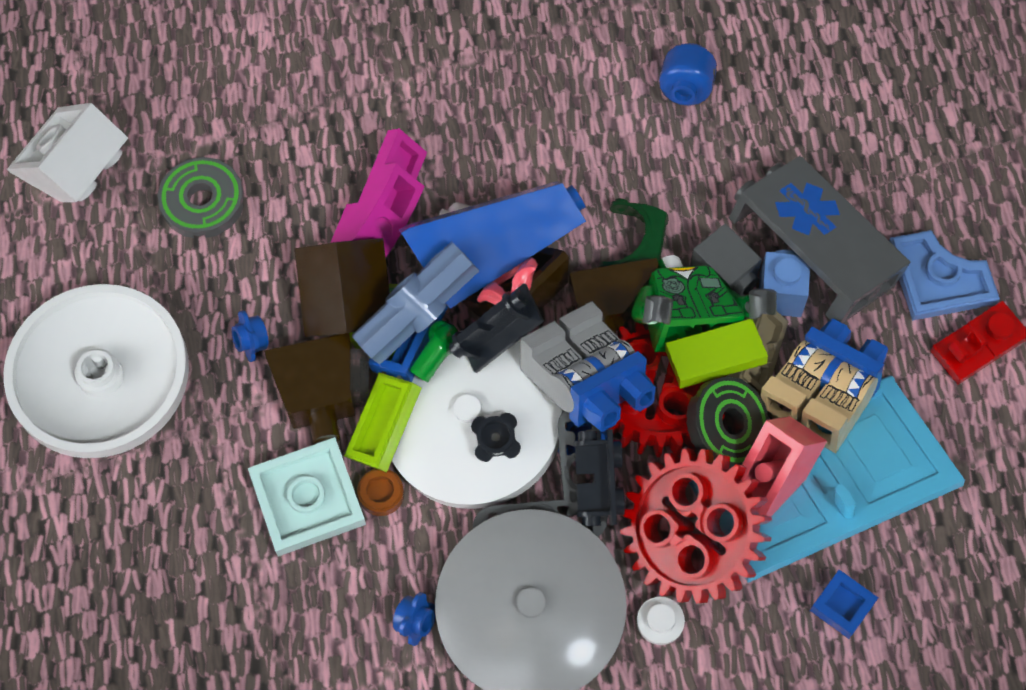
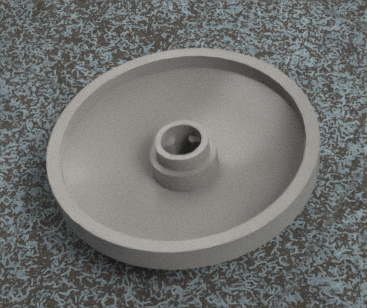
M526 509L506 512L494 516L473 528L459 541L448 556L442 568L436 589L435 614L442 643L453 663L462 674L482 690H579L592 681L608 664L620 643L626 620L627 603L624 582L619 567L608 548L591 530L567 516L546 510Z

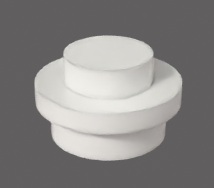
M654 597L647 600L640 607L637 615V627L640 634L647 641L656 645H666L674 642L681 635L685 624V617L681 607L674 600L667 597Z

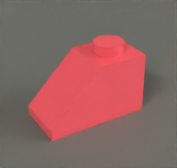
M791 416L766 420L742 464L746 467V471L741 480L756 479L759 481L758 486L751 493L752 496L767 497L768 499L763 506L758 508L759 515L771 517L807 479L827 443V440Z

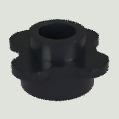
M503 413L500 417L492 416L485 418L479 416L473 420L471 429L477 436L478 446L475 449L477 459L482 462H489L493 457L506 456L512 459L520 453L521 445L516 441L514 429L517 426V420L514 415ZM494 433H498L501 436L497 442L491 439Z

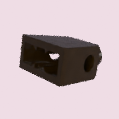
M349 333L264 350L266 360L293 429L310 426L314 444L334 437L338 442L340 440L337 420L355 416L354 352Z

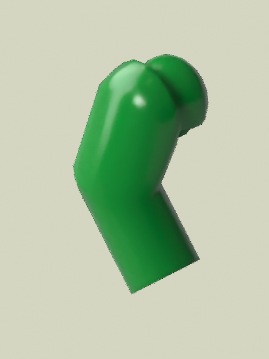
M442 320L433 323L428 331L429 342L409 370L428 383L442 362L451 353L449 343L452 342V335L458 331L453 324H448Z

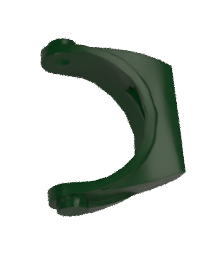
M622 198L612 201L610 211L640 219L645 224V235L639 247L632 254L621 260L600 262L598 267L657 258V261L661 260L666 225L669 222L667 212L647 204L629 203Z

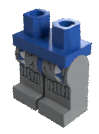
M590 302L559 318V325L553 321L522 337L520 369L562 410L569 413V419L577 427L589 421L601 432H604L615 426L620 420L621 407L618 404L626 401L634 410L642 411L654 403L656 387L645 375L647 359L639 351L635 352L628 342L620 340L602 321L603 312L593 302Z

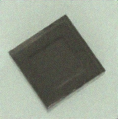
M350 349V391L355 407H365L371 393L370 357L363 349Z

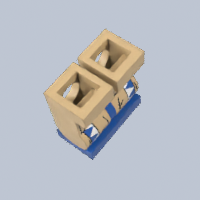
M833 318L820 330L813 326L805 335V340L796 347L788 362L776 377L771 376L761 388V399L765 403L769 417L776 419L791 416L827 440L824 447L837 453L869 401L880 388L888 348L874 339H867L859 351L847 345L851 337V330L847 325ZM777 402L791 409V412L782 410ZM816 424L831 431L832 434L822 432L818 429Z

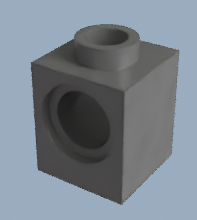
M725 223L693 249L690 267L708 266L713 268L725 285L740 296H745L759 281L757 275L762 258Z

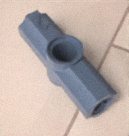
M451 241L417 274L413 272L399 283L385 299L386 303L352 337L366 354L380 365L414 332L420 333L433 323L446 308L445 303L479 272V269Z

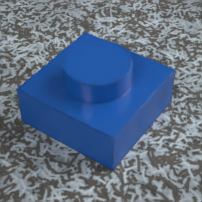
M838 570L810 611L850 639L879 597L841 570Z

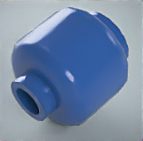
M685 43L670 49L664 58L659 77L660 89L664 96L674 103L686 106L700 104L705 101L713 90L717 72V63L713 54L706 48L694 43Z

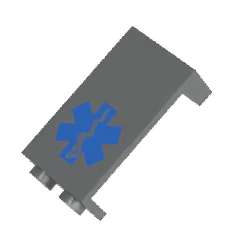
M801 155L785 165L782 162L777 163L767 172L763 179L756 183L753 180L748 181L734 196L737 202L729 216V219L734 224L755 212L837 294V297L825 314L830 320L834 318L844 323L891 290L911 263Z

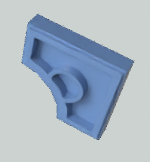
M932 230L889 239V242L911 262L899 281L912 321L996 305L999 302L1000 298L987 260H967L953 255L939 244Z

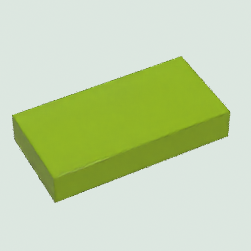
M753 319L670 341L665 345L666 354L680 389L765 365L768 361V354Z
M378 373L344 457L387 473L422 388L412 382Z

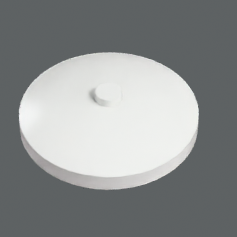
M95 284L74 288L51 298L38 307L16 332L7 351L4 364L5 394L13 414L23 428L45 447L60 454L79 458H101L117 455L131 450L153 437L165 426L177 410L188 381L189 359L187 348L174 319L161 304L150 296L132 288L112 284Z
M520 340L478 373L474 372L467 356L463 355L461 358H457L451 352L428 383L418 376H414L412 383L422 389L392 462L404 479L427 498L446 506L464 509H477L498 505L528 490L541 478L552 463L559 448L558 420L564 410L521 371ZM503 413H511L517 420L514 433L516 441L521 445L520 453L512 459L506 456L493 457L489 462H482L475 456V449L478 446L477 436L471 429L473 420L479 416L485 418L492 416L500 417ZM494 433L491 437L495 442L501 438L498 433Z

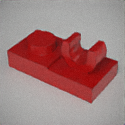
M1002 300L934 344L930 351L957 385H959L1025 342L1026 327Z

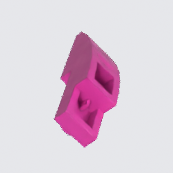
M400 128L387 131L358 203L346 204L330 243L383 238L386 257L401 235L399 229L407 225L425 187L417 180V177L427 155V152Z

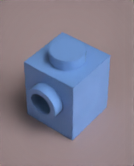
M791 250L765 253L759 275V289H772L776 291L777 312L781 315L802 316L809 296L810 267Z

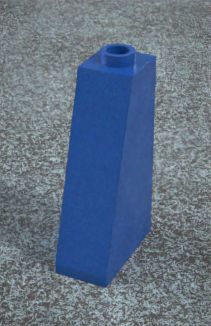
M555 181L411 223L402 227L399 231L423 268L452 241L479 269V272L446 302L451 309L586 222L580 212L586 206L573 185L565 188L563 183Z

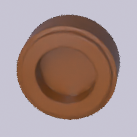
M373 469L367 472L359 481L357 494L360 504L365 511L375 516H386L392 514L401 506L404 499V488L400 477L395 472L388 469L386 473Z

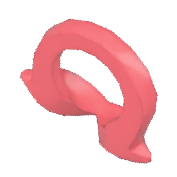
M530 257L486 285L479 294L477 302L488 301L496 305L502 300V295L506 293L499 285L513 277L511 293L523 283L527 284L530 290L533 275L538 265L536 260Z

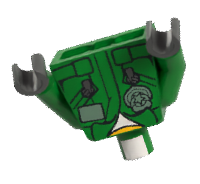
M669 255L658 261V268L652 272L648 285L640 289L631 313L636 323L648 324L654 352H666L665 345L667 342L741 322L744 318L757 319L762 314L776 315L777 295L776 291L772 289H754L749 292V295L740 296L721 281L713 268L708 266L684 267L678 256Z

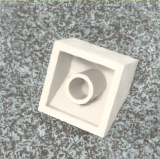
M92 103L58 107L7 170L60 202L83 201L96 188L97 183L94 180L101 171L109 169L119 160L122 155L120 148L128 137Z

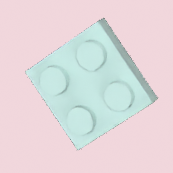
M335 437L248 468L278 557L366 525Z

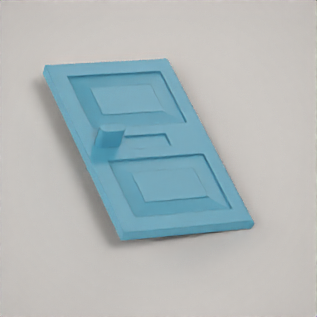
M889 375L881 379L880 388L869 401L837 453L824 447L807 479L771 516V522L760 525V532L772 538L770 542L758 543L757 549L766 556L765 561L751 560L749 562L757 575L754 578L745 577L748 583L964 486L965 479L899 388L893 376ZM816 424L818 429L822 432L832 434L831 431ZM692 480L689 482V484L693 489L695 495L698 497V486L695 483V481ZM727 510L721 515L719 523L721 530L726 535L734 527L733 516Z

